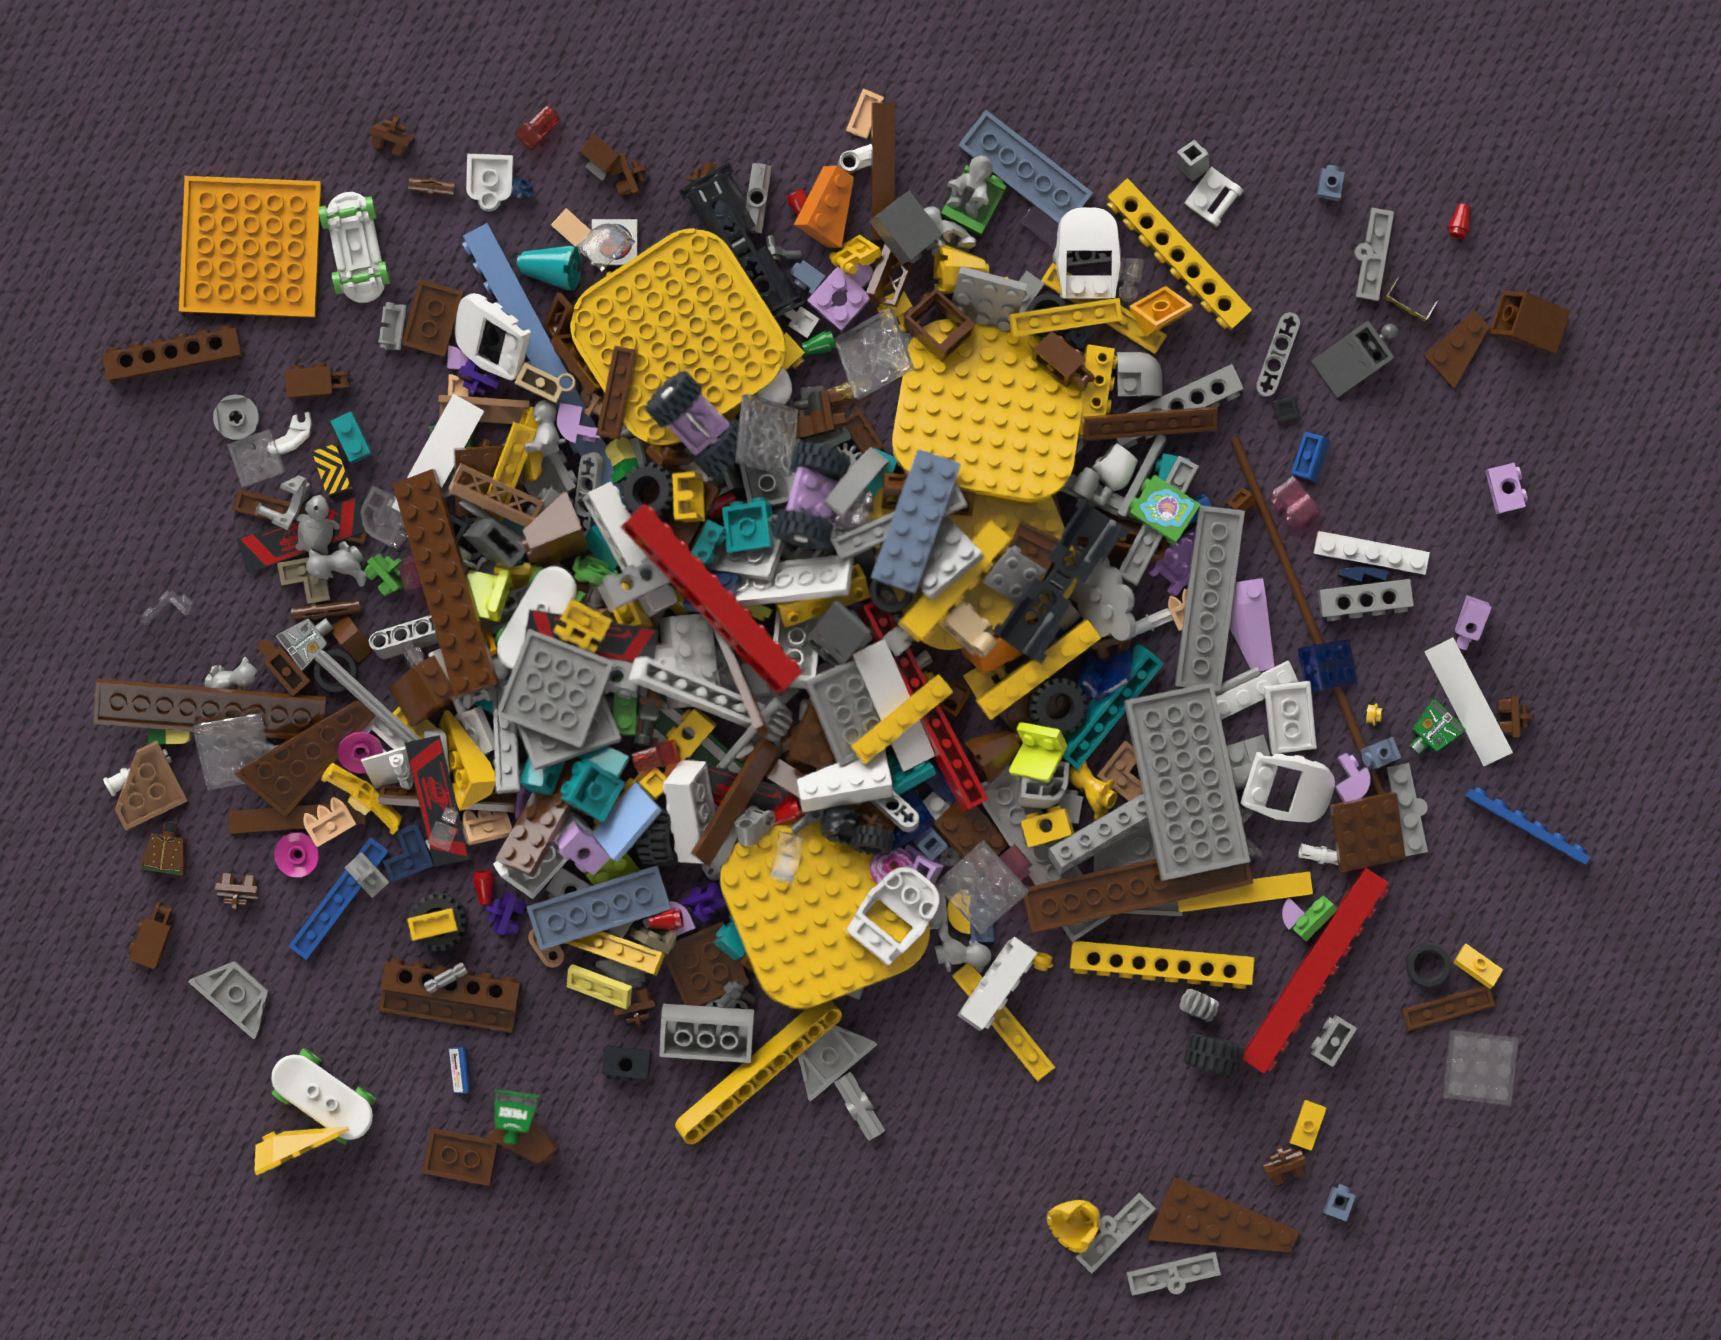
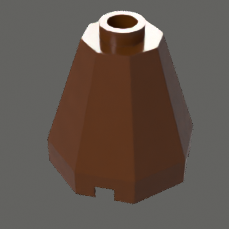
M1008 729L972 738L964 743V748L973 765L978 767L981 777L988 784H991L998 779L1016 757L1022 740L1016 732L1012 733Z

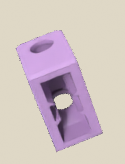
M1466 595L1455 627L1456 633L1459 634L1456 642L1459 648L1468 651L1472 639L1479 640L1491 610L1488 602ZM1474 623L1472 629H1466V625Z

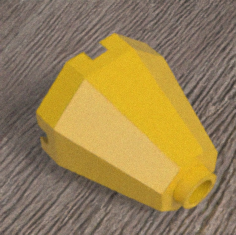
M938 245L937 249L940 252H936L934 255L933 277L938 279L939 284H934L935 289L937 288L942 294L954 292L961 266L989 274V265L985 264L983 258L948 245Z

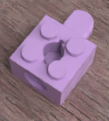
M856 265L857 271L855 274H846L837 266L807 300L810 306L841 333L871 300L864 290L870 283L873 275L870 265Z

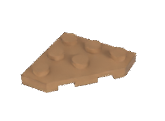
M158 741L136 750L116 804L115 811L125 831L187 802V798Z

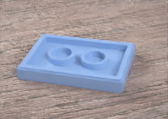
M635 782L609 812L604 823L601 822L592 834L611 858L618 862L662 810L649 794Z

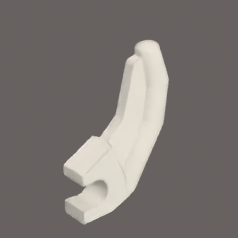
M310 412L305 413L306 420L302 423L299 422L298 415H293L287 434L271 442V446L268 447L269 452L285 454L296 450L310 437L312 428Z

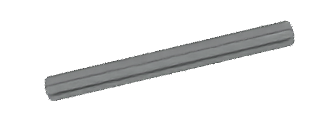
M322 650L316 655L315 660L404 742L420 739L325 651Z

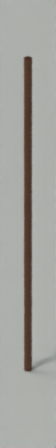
M1239 437L1230 440L1252 495L1257 499L1255 501L1362 759L1360 750L1366 748L1361 732ZM1376 769L1370 770V781L1376 795L1385 793Z

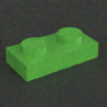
M1322 896L1313 903L1303 916L1297 919L1291 928L1307 941L1338 909L1325 896Z

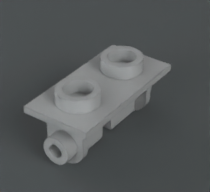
M386 302V305L383 306L382 322L387 323L388 327H381L378 340L380 348L400 350L406 317V305H395L394 303Z

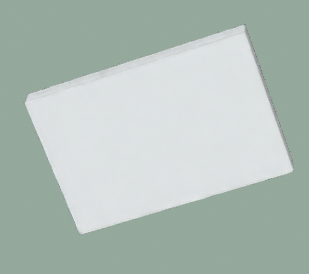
M1310 681L1264 686L1271 754L1317 749Z

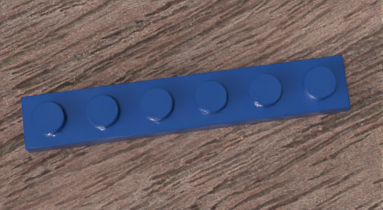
M1478 787L1475 790L1468 789L1464 797L1579 863L1587 864L1590 856L1585 854L1587 850L1577 844L1571 846L1566 843L1567 838L1556 832L1554 835L1546 832L1547 827L1537 821L1534 824L1527 821L1528 816L1518 810H1515L1513 813L1506 809L1508 804L1497 798L1495 801L1487 798L1488 793Z
M370 837L357 856L363 852L377 868L389 850ZM347 870L344 871L288 946L306 960L362 888Z

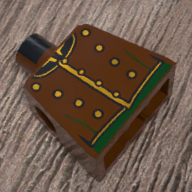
M164 822L162 835L151 834L140 869L181 876L186 875V838L176 837L177 823Z

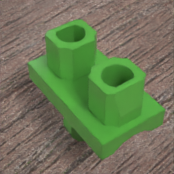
M379 553L367 561L369 565L364 572L371 580L375 579L378 575L384 580L378 586L384 596L401 589L407 584L400 577L403 574L399 567L402 563L400 558L393 561L388 555L384 559Z

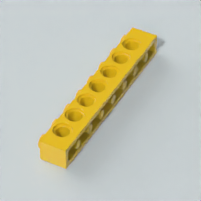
M1128 178L1107 197L1109 202L1107 206L1115 214L1119 212L1125 218L1123 223L1131 231L1135 229L1140 234L1138 239L1146 247L1150 245L1156 251L1154 256L1162 264L1166 262L1171 267L1169 272L1177 280L1181 278L1187 284L1185 289L1193 297L1197 295L1202 300L1201 306L1208 313L1212 311L1218 317L1216 322L1224 330L1228 328L1231 331L1252 311ZM1128 201L1134 202L1137 205V210L1135 212H1128L1125 209V203ZM1142 218H1149L1153 225L1151 228L1145 229L1141 226L1140 220ZM1164 234L1168 238V243L1166 245H1159L1156 242V236ZM1173 251L1182 252L1183 260L1180 262L1174 261L1171 257ZM1189 267L1198 269L1199 276L1197 278H1190L1187 275ZM1206 283L1212 284L1214 293L1211 295L1205 294L1202 290L1203 285ZM1220 300L1229 302L1230 309L1228 311H1221L1219 309L1218 302Z
M694 708L692 711L688 709L680 718L683 721L678 728L673 726L667 733L666 737L668 740L664 745L659 743L651 752L654 757L649 763L645 760L636 770L639 772V775L634 780L630 777L624 784L623 789L625 791L620 797H617L611 810L635 782L639 784L641 779L655 768V762L660 761L665 764L666 770L662 774L668 778L681 760H685V757H690L717 724L698 708ZM685 727L693 728L695 732L694 738L690 739L684 735ZM671 744L679 746V755L674 756L670 753L669 746ZM595 819L593 823H595L596 826L592 829V831H594L601 822Z
M1073 941L1071 943L1069 968H1073L1074 973L1087 974L1088 970L1097 971V975L1110 976V972L1119 973V977L1133 978V974L1142 975V979L1155 980L1156 976L1165 977L1167 982H1178V978L1187 979L1189 984L1201 985V980L1210 981L1211 986L1223 987L1225 982L1233 983V988L1246 989V985H1252L1254 957ZM1091 952H1096L1100 956V960L1096 965H1090L1087 961V956ZM1114 954H1119L1122 957V964L1118 967H1113L1110 964V958ZM1137 956H1141L1145 960V965L1141 969H1135L1132 964L1133 959ZM1163 958L1167 961L1168 965L1164 971L1156 969L1155 963L1158 959ZM1184 960L1188 961L1190 964L1189 971L1187 973H1180L1178 964ZM1204 963L1212 965L1213 971L1211 974L1203 975L1201 973V966ZM1233 965L1235 967V974L1229 978L1225 977L1223 973L1224 967Z

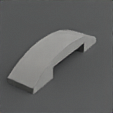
M870 447L846 473L823 504L842 517L889 460Z

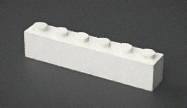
M608 482L588 492L582 500L621 570L632 564L635 567L641 565V560L647 556L620 528L632 515L626 511V506L622 504L618 488L613 486L612 482ZM641 572V578L648 581L647 574ZM665 585L639 598L638 601L647 617L650 618L671 607L677 602L673 587Z
M650 658L635 659L629 681L746 728L752 725L741 695ZM757 702L760 710L765 708L764 704Z

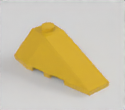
M448 710L444 712L439 728L446 734L447 750L449 751V770L453 772L455 780L452 788L460 811L491 795L496 785V772L493 771L491 763Z
M348 1127L284 1131L277 1135L273 1131L263 1136V1142L256 1145L255 1173L259 1175L350 1130Z

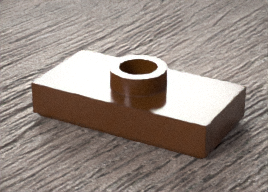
M861 409L847 417L848 425L845 428L849 431L853 442L862 455L870 447L878 450L885 447Z
M649 445L645 451L658 465H689L692 460L678 445Z

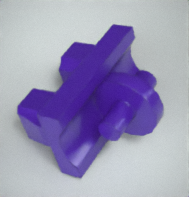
M470 359L467 360L464 366L461 365L458 373L459 377L468 380L464 381L462 386L470 390L468 396L473 397L475 392L483 396L485 389L495 393L499 384L497 382L499 376L488 371L485 376L478 373L479 366Z
M716 882L708 884L707 892L702 888H692L690 897L682 900V906L690 907L693 910V915L703 922L711 919L712 912L715 909L727 906L722 896L721 887Z
M505 892L503 900L495 899L493 907L487 905L485 910L491 912L489 921L495 922L493 931L505 935V933L516 934L519 922L510 920L512 911L522 914L526 903L518 899L516 895Z

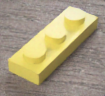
M573 964L568 968V988L624 1009L631 1005L632 986Z

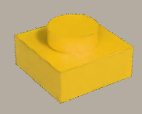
M655 767L639 782V785L656 800L664 793L663 784L667 777Z

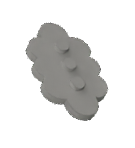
M1074 550L1075 554L1079 556L1082 554V552ZM1107 557L1103 563L1098 561L1085 583L1077 579L1070 598L1078 602L1080 615L1084 619L1090 620L1091 625L1100 637L1113 635L1117 640H1127L1132 638L1136 631V623L1130 613L1134 606V596L1131 589L1122 584L1120 571L1110 566Z

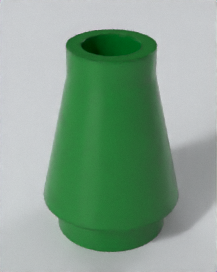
M825 330L802 343L806 356L832 352V349L837 348L832 332H825Z

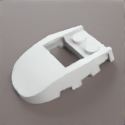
M1076 208L1070 210L1062 217L1059 223L1055 248L1058 281H1060L1062 292L1060 294L1061 299H1115L1121 263V248L1115 219L1109 212L1100 208ZM1067 251H1112V275L1066 276Z
M479 294L467 295L460 301L455 320V338L459 348L481 369L508 380L517 379L523 366L531 331L528 329L522 331L517 326L518 320L513 315L508 316L502 311L503 307L498 303L491 304L487 302L486 297ZM486 319L506 331L499 364L497 365L491 362L487 356L478 353Z
M1256 752L1241 804L1277 820L1313 822L1319 819L1327 810L1334 791L1335 779L1329 768L1316 761H1309L1303 756H1284L1283 754L1274 753L1273 757L1263 756L1260 752ZM1278 766L1302 771L1289 812L1265 807Z
M907 867L897 868L884 877L867 894L850 926L846 929V933L850 934L888 966L925 931L927 924L933 918L939 905L938 891L918 871ZM877 899L913 928L900 944L865 916Z

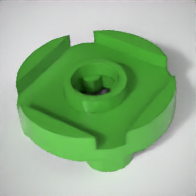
M580 556L576 557L572 566L575 572V579L580 582H591L596 584L597 587L603 584V578L613 573L615 576H618V572L615 569L614 572L609 570V564L586 556L584 560H580Z

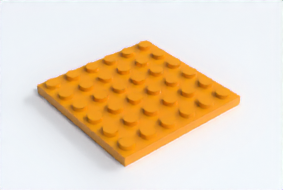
M185 176L179 312L316 318L320 228L318 207L321 205V181Z

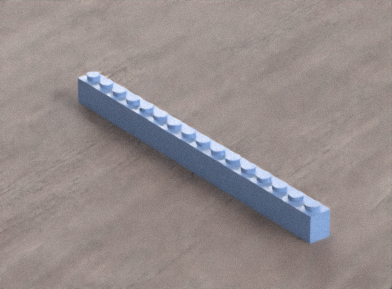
M486 223L463 235L465 242L462 244L467 254H473L476 262L473 265L479 275L484 274L487 280L484 282V285L489 295L494 293L498 300L495 303L503 307L502 311L509 314V316L513 315L518 320L517 326L522 331L527 329L531 331L526 355L530 361L526 363L557 378L561 374L567 373L489 225ZM565 377L561 380L560 384L562 388L568 389L572 386L573 382L570 377ZM576 388L572 392H564L559 404H555L558 409L560 403L580 406L584 410L586 409ZM583 413L581 425L597 428L591 416ZM578 436L577 444L569 442L574 454L579 453L581 457L590 452H597L602 456L601 486L612 482L613 486H616L619 491L624 489L621 483H613L611 474L614 473L611 460L606 455V444L602 437L601 440L596 439L595 443L583 441L582 436ZM589 459V462L592 464V467L595 466V464L591 462V459Z

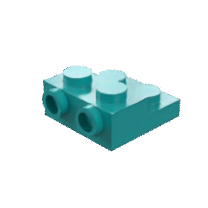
M765 498L751 499V503L744 504L743 501L731 502L729 507L722 508L727 553L731 554L773 547L771 525H774L771 502L765 501Z
M707 520L691 552L694 557L702 560L705 568L707 565L712 566L717 556L714 554L717 545L722 546L726 538L725 533H723L725 528L711 520Z
M896 753L886 755L892 790L897 795L936 775L929 760L903 772Z
M582 759L581 762L578 761L574 764L572 768L574 775L570 782L567 781L562 786L561 793L563 795L561 799L577 810H581L599 822L604 823L625 782L616 778L591 760Z

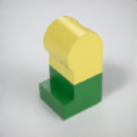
M620 437V440L615 439L607 444L605 452L611 460L614 473L611 474L613 483H621L622 480L626 482V473H632L631 468L634 466L640 468L633 447L625 437Z
M148 728V744L158 741L159 744H185L191 740L193 733L192 731Z

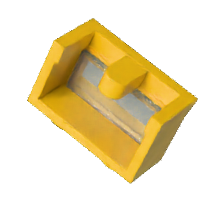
M696 472L673 474L674 519L685 523L705 521L703 476Z

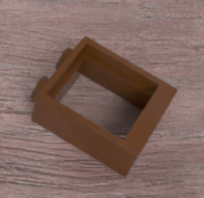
M936 288L931 293L927 292L915 308L912 306L905 312L903 327L943 362L973 335L975 323ZM933 306L937 307L958 326L941 344L916 323Z

